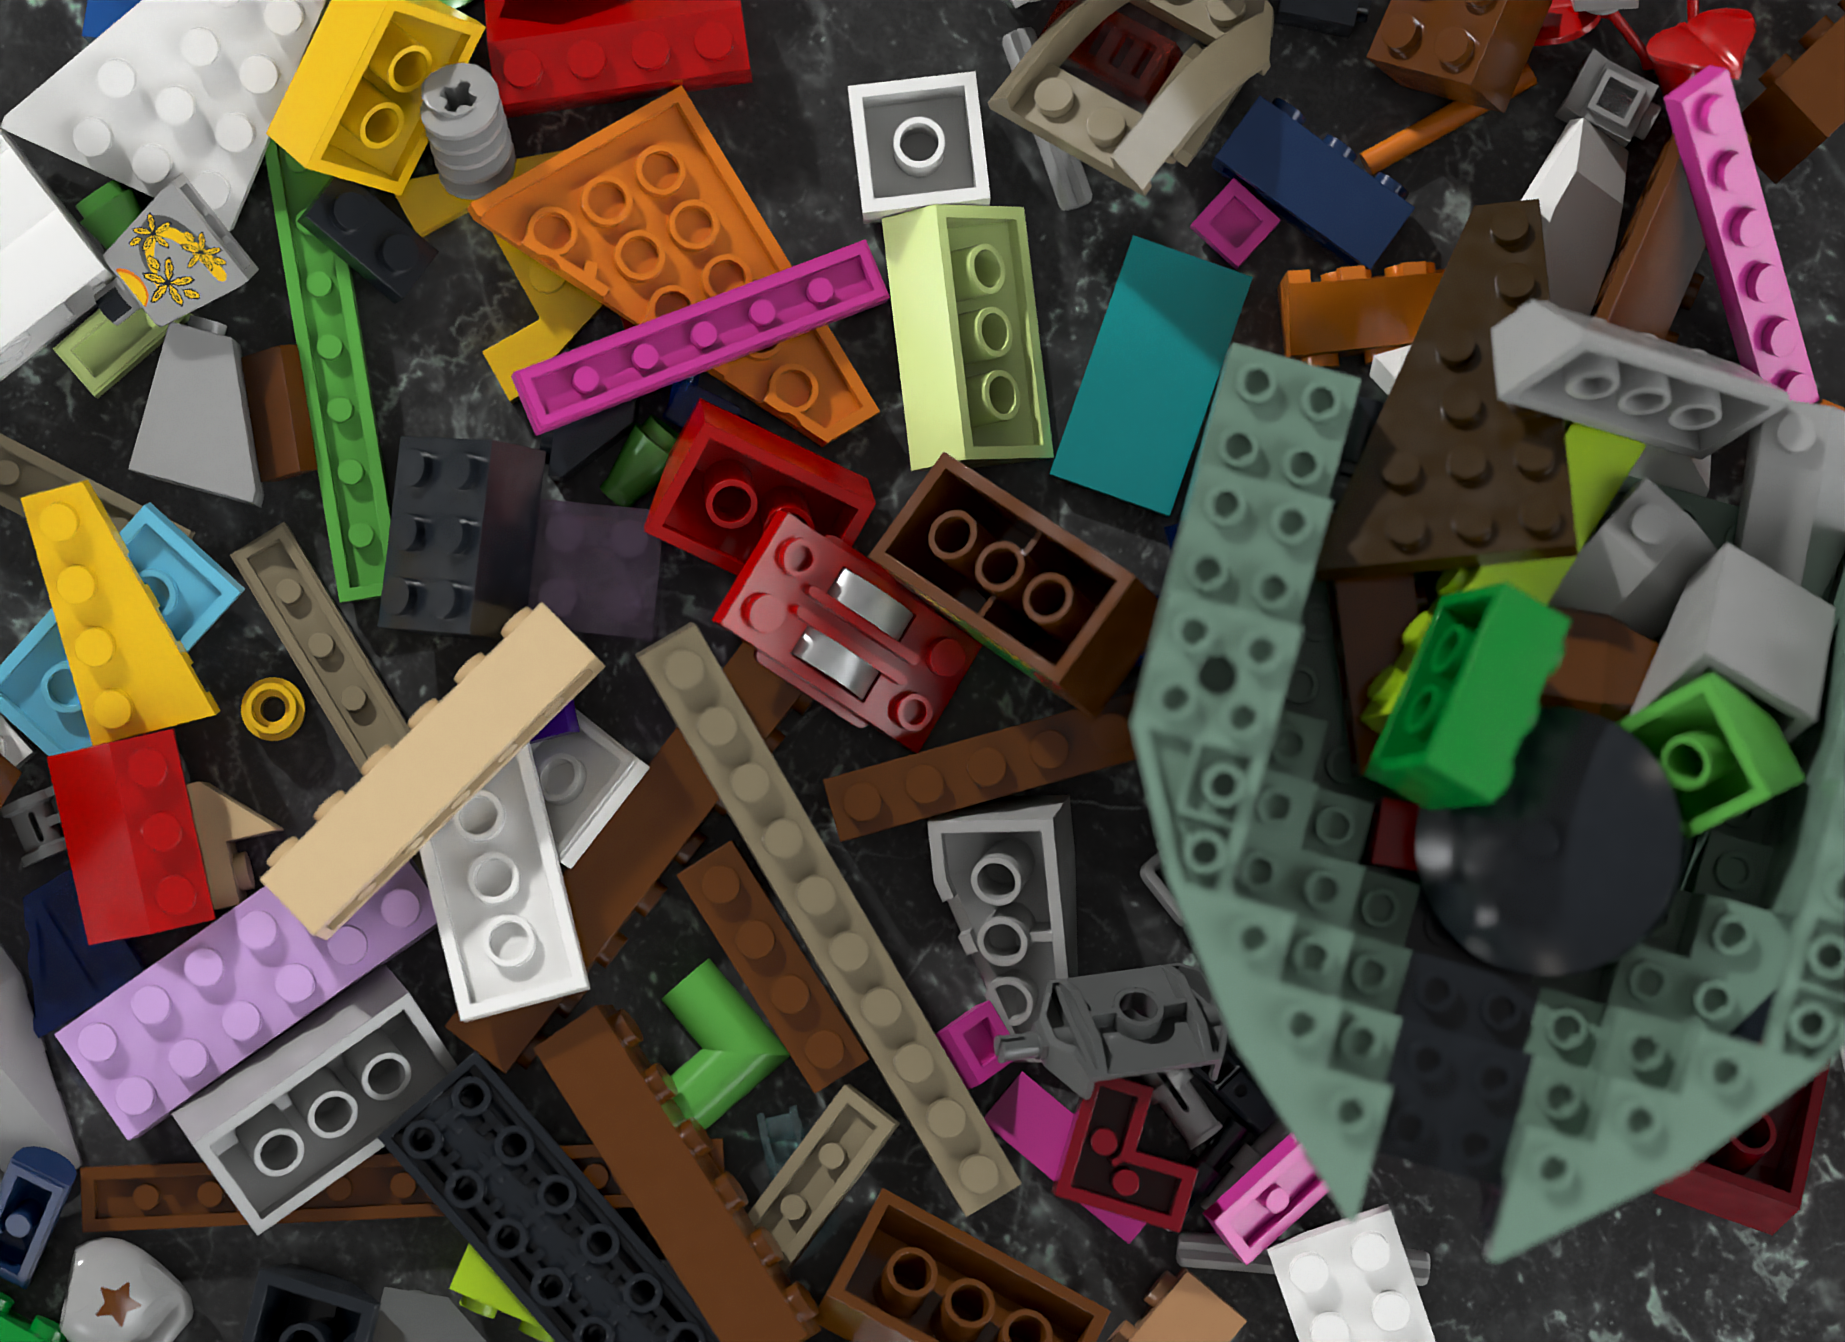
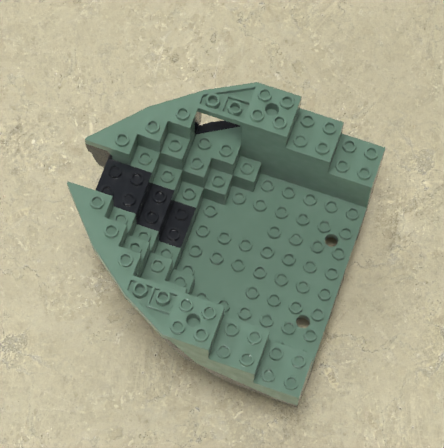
M1232 343L1225 357L1173 542L1149 642L1143 659L1142 677L1130 723L1166 879L1232 1042L1344 1217L1348 1221H1356L1374 1153L1479 1182L1482 1198L1480 1208V1225L1484 1236L1482 1251L1488 1260L1497 1263L1686 1171L1828 1065L1845 1047V552L1821 600L1835 607L1836 610L1817 718L1787 744L1806 780L1687 839L1683 875L1669 910L1653 932L1634 950L1619 960L1587 973L1562 977L1532 976L1506 970L1481 959L1466 949L1450 934L1433 911L1425 895L1418 873L1364 864L1375 799L1388 798L1410 803L1415 802L1369 776L1352 777L1326 582H1317L1315 569L1329 513L1336 512L1331 510L1333 502L1331 498L1340 466L1338 464L1361 379ZM1627 476L1602 518L1634 483L1642 479ZM1653 483L1699 525L1718 551L1727 542L1734 546L1739 512L1738 506ZM1445 570L1413 573L1414 584L1423 583L1425 586L1429 609L1439 594L1435 590V586ZM1665 632L1652 639V641L1660 645ZM1763 1040L1762 1046L1756 1045Z

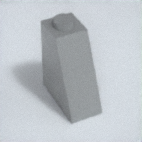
M190 315L187 326L170 322L128 469L141 476L261 508L265 495L263 483L260 480L244 382L241 345L231 337L225 336L227 325L213 320Z

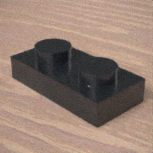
M334 176L329 179L297 221L394 304L404 299L439 252L359 183Z

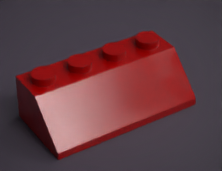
M485 0L487 45L492 78L497 83L506 118L663 96L681 85L686 92L753 83L741 0Z

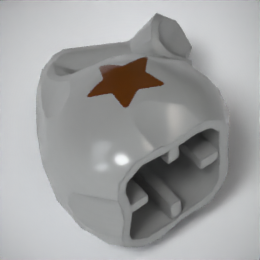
M111 1237L88 1240L75 1247L59 1327L69 1342H173L193 1318V1303L186 1288L160 1262L140 1247L123 1239Z

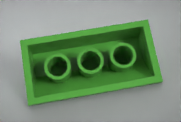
M1715 672L1707 674L1615 723L1643 742L1659 759L1669 774L1682 805L1686 825V839L1806 780L1775 720Z

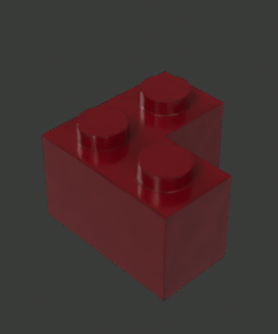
M1123 1078L1096 1081L1090 1099H1083L1079 1096L1051 1192L1054 1196L1180 1233L1198 1169L1136 1150L1154 1088Z

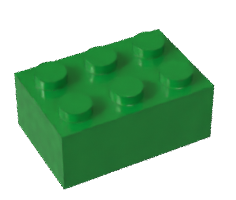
M1505 581L1441 596L1364 774L1429 811L1493 803L1495 798L1504 792L1511 781L1514 772V765L1511 763V760L1521 737L1530 731L1537 720L1540 710L1537 699L1546 678L1557 669L1563 659L1565 643L1562 641L1571 620Z

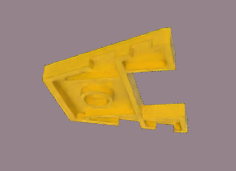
M564 150L516 159L515 170L509 181ZM439 174L409 179L402 195L394 194L414 231L422 238L468 213L467 208L469 204L475 201L472 199H460L448 193L440 183ZM493 233L539 316L538 321L482 351L506 396L513 404L520 400V397L511 378L512 374L515 371L562 354L564 349H567V345L592 318L594 319L605 308V305Z

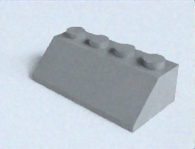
M1532 300L1519 307L1515 313L1491 329L1498 399L1700 460L1790 405L1789 394L1786 391L1736 363L1708 355L1703 350L1688 349L1660 340L1652 334L1638 333L1615 326L1601 318L1587 317L1561 309L1547 301Z
M384 963L179 1106L171 1114L253 1231L259 1236L383 1148V1143L377 1137L458 1065L410 993Z

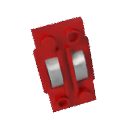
M780 510L773 517L711 620L723 629L734 633L742 639L741 641L755 649L753 657L758 664L852 726L863 728L868 724L906 750L914 753H919L983 646L936 614L935 609L896 581L879 565L833 535L823 537L788 512Z

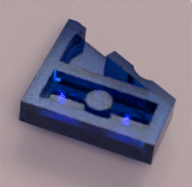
M72 868L23 897L25 928L29 932L30 950L27 953L29 979L33 980L36 1017L33 1018V1030L38 1038L47 1036L94 1007L146 970L128 938L93 945L88 944Z

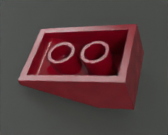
M1763 1040L1756 1045L1762 1046ZM1830 1063L1686 1171L1655 1185L1652 1193L1769 1235H1774L1801 1209Z

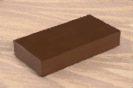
M297 344L278 345L241 357L261 482L281 481L318 470Z

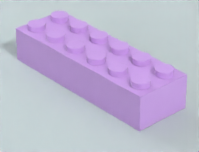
M411 858L328 940L312 935L288 908L264 886L54 1035L126 1139L131 1140L141 1137L171 1116V1112L379 966L388 963L435 930L438 924L428 884Z

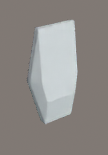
M1585 118L1571 119L1521 200L1539 199L1550 302L1558 308L1589 317L1615 250L1623 208L1628 150Z

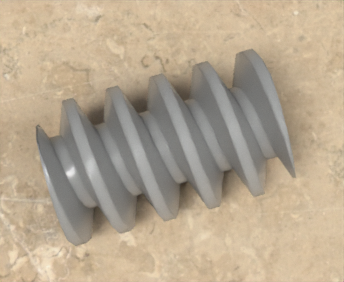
M456 63L445 65L432 72L421 84V97L423 101L420 111L426 136L430 142L431 153L434 156L435 166L439 172L440 183L448 193L460 199H479L507 183L513 176L517 162L514 144L511 140V133L503 111L497 83L489 72L474 64Z

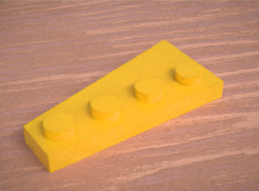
M89 480L75 482L20 498L92 745L96 746L219 713L221 710L210 691H205L191 666L193 661L180 640H176L158 607H160V604L148 583H143L131 562L127 546Z

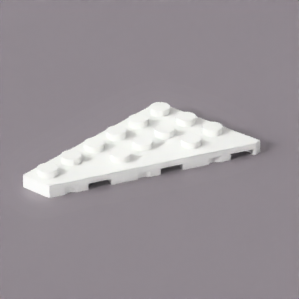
M142 0L5 115L0 128L153 198L183 173L228 231H231L235 227L271 141L266 132L321 22L329 0Z

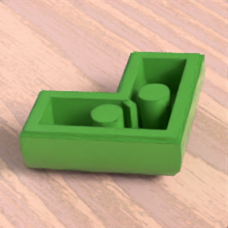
M710 958L661 999V1002L702 1048L670 1077L678 1090V1095L673 1100L686 1120L690 1117L695 1118L704 1130L709 1128L791 1057L780 1039Z

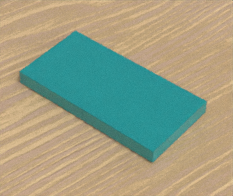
M1133 235L1049 476L1169 518L1253 277Z

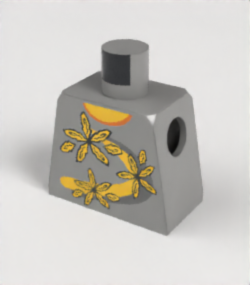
M182 173L162 189L105 252L103 258L117 278L94 295V300L101 312L115 325L121 324L140 308H143L157 326L162 327L239 288L249 281L259 269Z

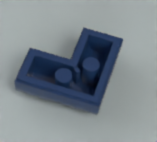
M23 1147L12 1156L0 1184V1277L25 1290L34 1279L77 1175L74 1165L58 1152L43 1147Z

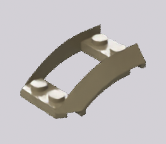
M1078 0L1058 17L1028 50L988 101L989 108L1145 197L1152 188L1150 180L1169 155L1175 157L1199 126L1235 89L1256 73L1264 76L1271 67L1269 61L1271 37L1273 38L1274 27L1273 7L1267 0ZM1128 2L1208 45L1169 82L1144 114L1137 112L1059 68L1075 48L1101 22Z

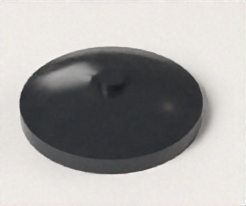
M1542 706L1533 727L1525 736L1521 737L1511 760V763L1514 765V772L1510 783L1504 792L1495 798L1493 803L1429 811L1422 806L1419 807L1415 832L1416 862L1425 895L1433 911L1450 934L1466 949L1481 959L1512 972L1543 977L1573 976L1605 967L1619 960L1641 944L1659 925L1672 904L1683 875L1687 843L1686 825L1682 805L1669 774L1659 759L1636 736L1618 724L1586 711L1567 707Z

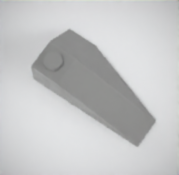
M1789 400L1790 405L1750 429L1734 547L1821 599L1845 552V411L1831 406Z
M1648 478L1634 483L1600 520L1548 604L1609 614L1628 624L1630 630L1652 640L1666 632L1689 578L1713 557L1718 550L1687 513Z
M1070 795L1006 796L933 816L927 821L934 884L942 902H948L961 933L958 938L966 955H972L987 989L984 994L986 1000L991 1001L1010 1035L1031 1031L1033 1021H1038L1048 981L1078 977L1076 858ZM1028 1058V1059H1022V1060H1015L1014 1062H1015V1063H1035V1062H1042V1060H1036L1035 1058Z
M0 942V1169L5 1174L12 1156L23 1147L36 1146L58 1152L66 1157L77 1170L84 1164L61 1092L57 1090L45 1052L47 1047L42 1032L38 1030L27 995L29 990L23 972Z

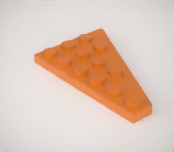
M682 85L471 202L467 208L474 221L635 326L792 267ZM828 325L706 371L821 447L826 446L872 419L880 412Z

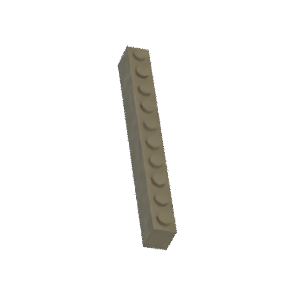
M690 622L635 654L957 1206L968 1217L1021 1185L1022 1183L696 624Z

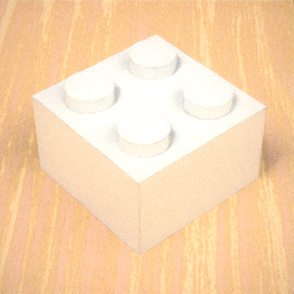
M976 71L848 86L864 224L882 222L881 218L934 204L990 206L991 197Z

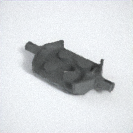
M1173 963L1048 981L1038 1021H1033L1031 1031L1004 1036L997 1035L994 1039V1051L1000 1064L1028 1058L1042 1060L1044 1067L1083 1099H1090L1095 1082L1210 1065L1211 1069L1208 1076L1211 1081L1217 1080L1229 1032L1208 980L1201 969L1181 963ZM1134 1009L1141 1016L1151 1020H1132L1124 1015L1122 1011Z

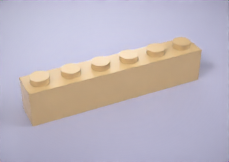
M542 602L533 611L529 607H525L516 613L503 627L501 635L505 639L487 656L483 653H478L468 660L454 677L458 685L441 702L434 698L419 708L407 724L411 731L394 748L387 744L378 749L362 766L361 773L364 777L347 794L340 790L330 796L314 814V818L318 822L300 840L296 836L291 837L271 854L267 861L271 869L260 880L312 935L328 940L606 667Z

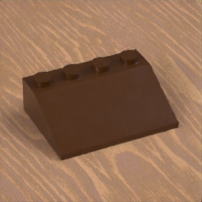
M1672 125L1606 273L1589 317L1601 318L1609 324L1638 333L1652 334L1660 340L1676 344L1679 334L1669 330L1678 308L1689 311L1697 297L1705 276L1694 271L1703 250H1707ZM1746 131L1747 139L1750 144L1752 137Z

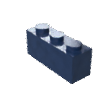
M1260 95L1216 154L1211 167L1230 181L1235 178L1268 209L1348 267L1365 265V269H1371L1415 209L1414 206L1406 201L1409 192L1390 176L1378 172L1375 177H1372L1354 164L1358 158L1357 154L1339 139L1326 135L1321 140L1302 125L1306 118L1288 102L1276 97L1270 103Z

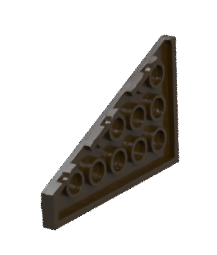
M1539 199L1475 205L1320 545L1315 563L1317 582L1578 557L1564 419L1500 400L1497 394L1491 329L1515 313L1519 307L1532 300L1550 302Z

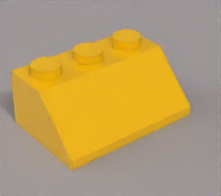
M331 0L266 134L306 169L402 195L429 141L421 119L420 107L423 101L421 97V84L432 72L445 65L456 63L468 64L486 27L479 21L439 0Z

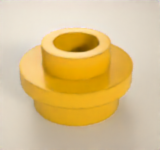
M269 677L255 682L249 687L242 699L241 715L245 726L252 734L263 740L280 741L287 739L299 730L305 719L306 704L301 691L293 683L282 678ZM278 697L285 704V714L280 720L271 722L265 717L263 707L267 700Z

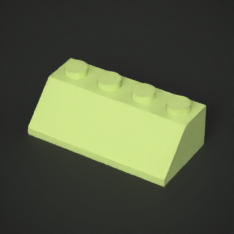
M934 204L881 218L911 471H930L943 452H946L969 468L1054 458L1024 207Z

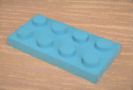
M151 502L145 504L119 533L129 550L128 556L143 583H148L160 604V607H158L176 640L182 642L188 653L242 594L245 588ZM53 608L48 611L0 665V713L48 756L93 746Z

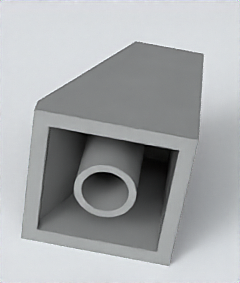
M1727 542L1689 578L1630 715L1707 674L1715 672L1772 717L1786 743H1790L1817 718L1836 608Z

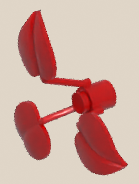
M1553 0L1534 46L1557 45L1576 40L1593 30L1599 24L1601 18L1607 19L1614 24L1638 55L1642 69H1655L1664 99V97L1709 65L1728 69L1731 78L1739 79L1746 51L1755 36L1756 22L1751 12L1739 8H1719L1699 14V0H1687L1688 23L1680 22L1677 26L1660 31L1645 46L1619 11L1609 15H1595L1586 11L1574 12L1571 0Z

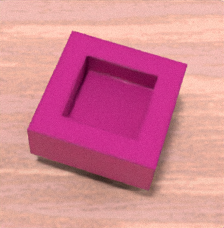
M1233 178L1193 221L1190 229L1237 270L1278 226L1281 220L1241 183Z
M990 1000L972 1007L935 1034L967 1090L981 1085L1012 1062L1008 1061L1000 1064L998 1057L995 1055V1037L997 1035L1004 1036L1010 1034Z

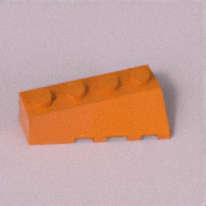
M1405 262L1385 268V275L1372 276L1371 269H1365V265L1339 267L1334 272L1322 274L1320 276L1321 282H1311L1310 269L1287 271L1277 287L1285 358L1329 370L1340 367L1339 357L1364 355L1365 365H1372L1374 355L1411 345L1445 269L1436 270L1434 262Z

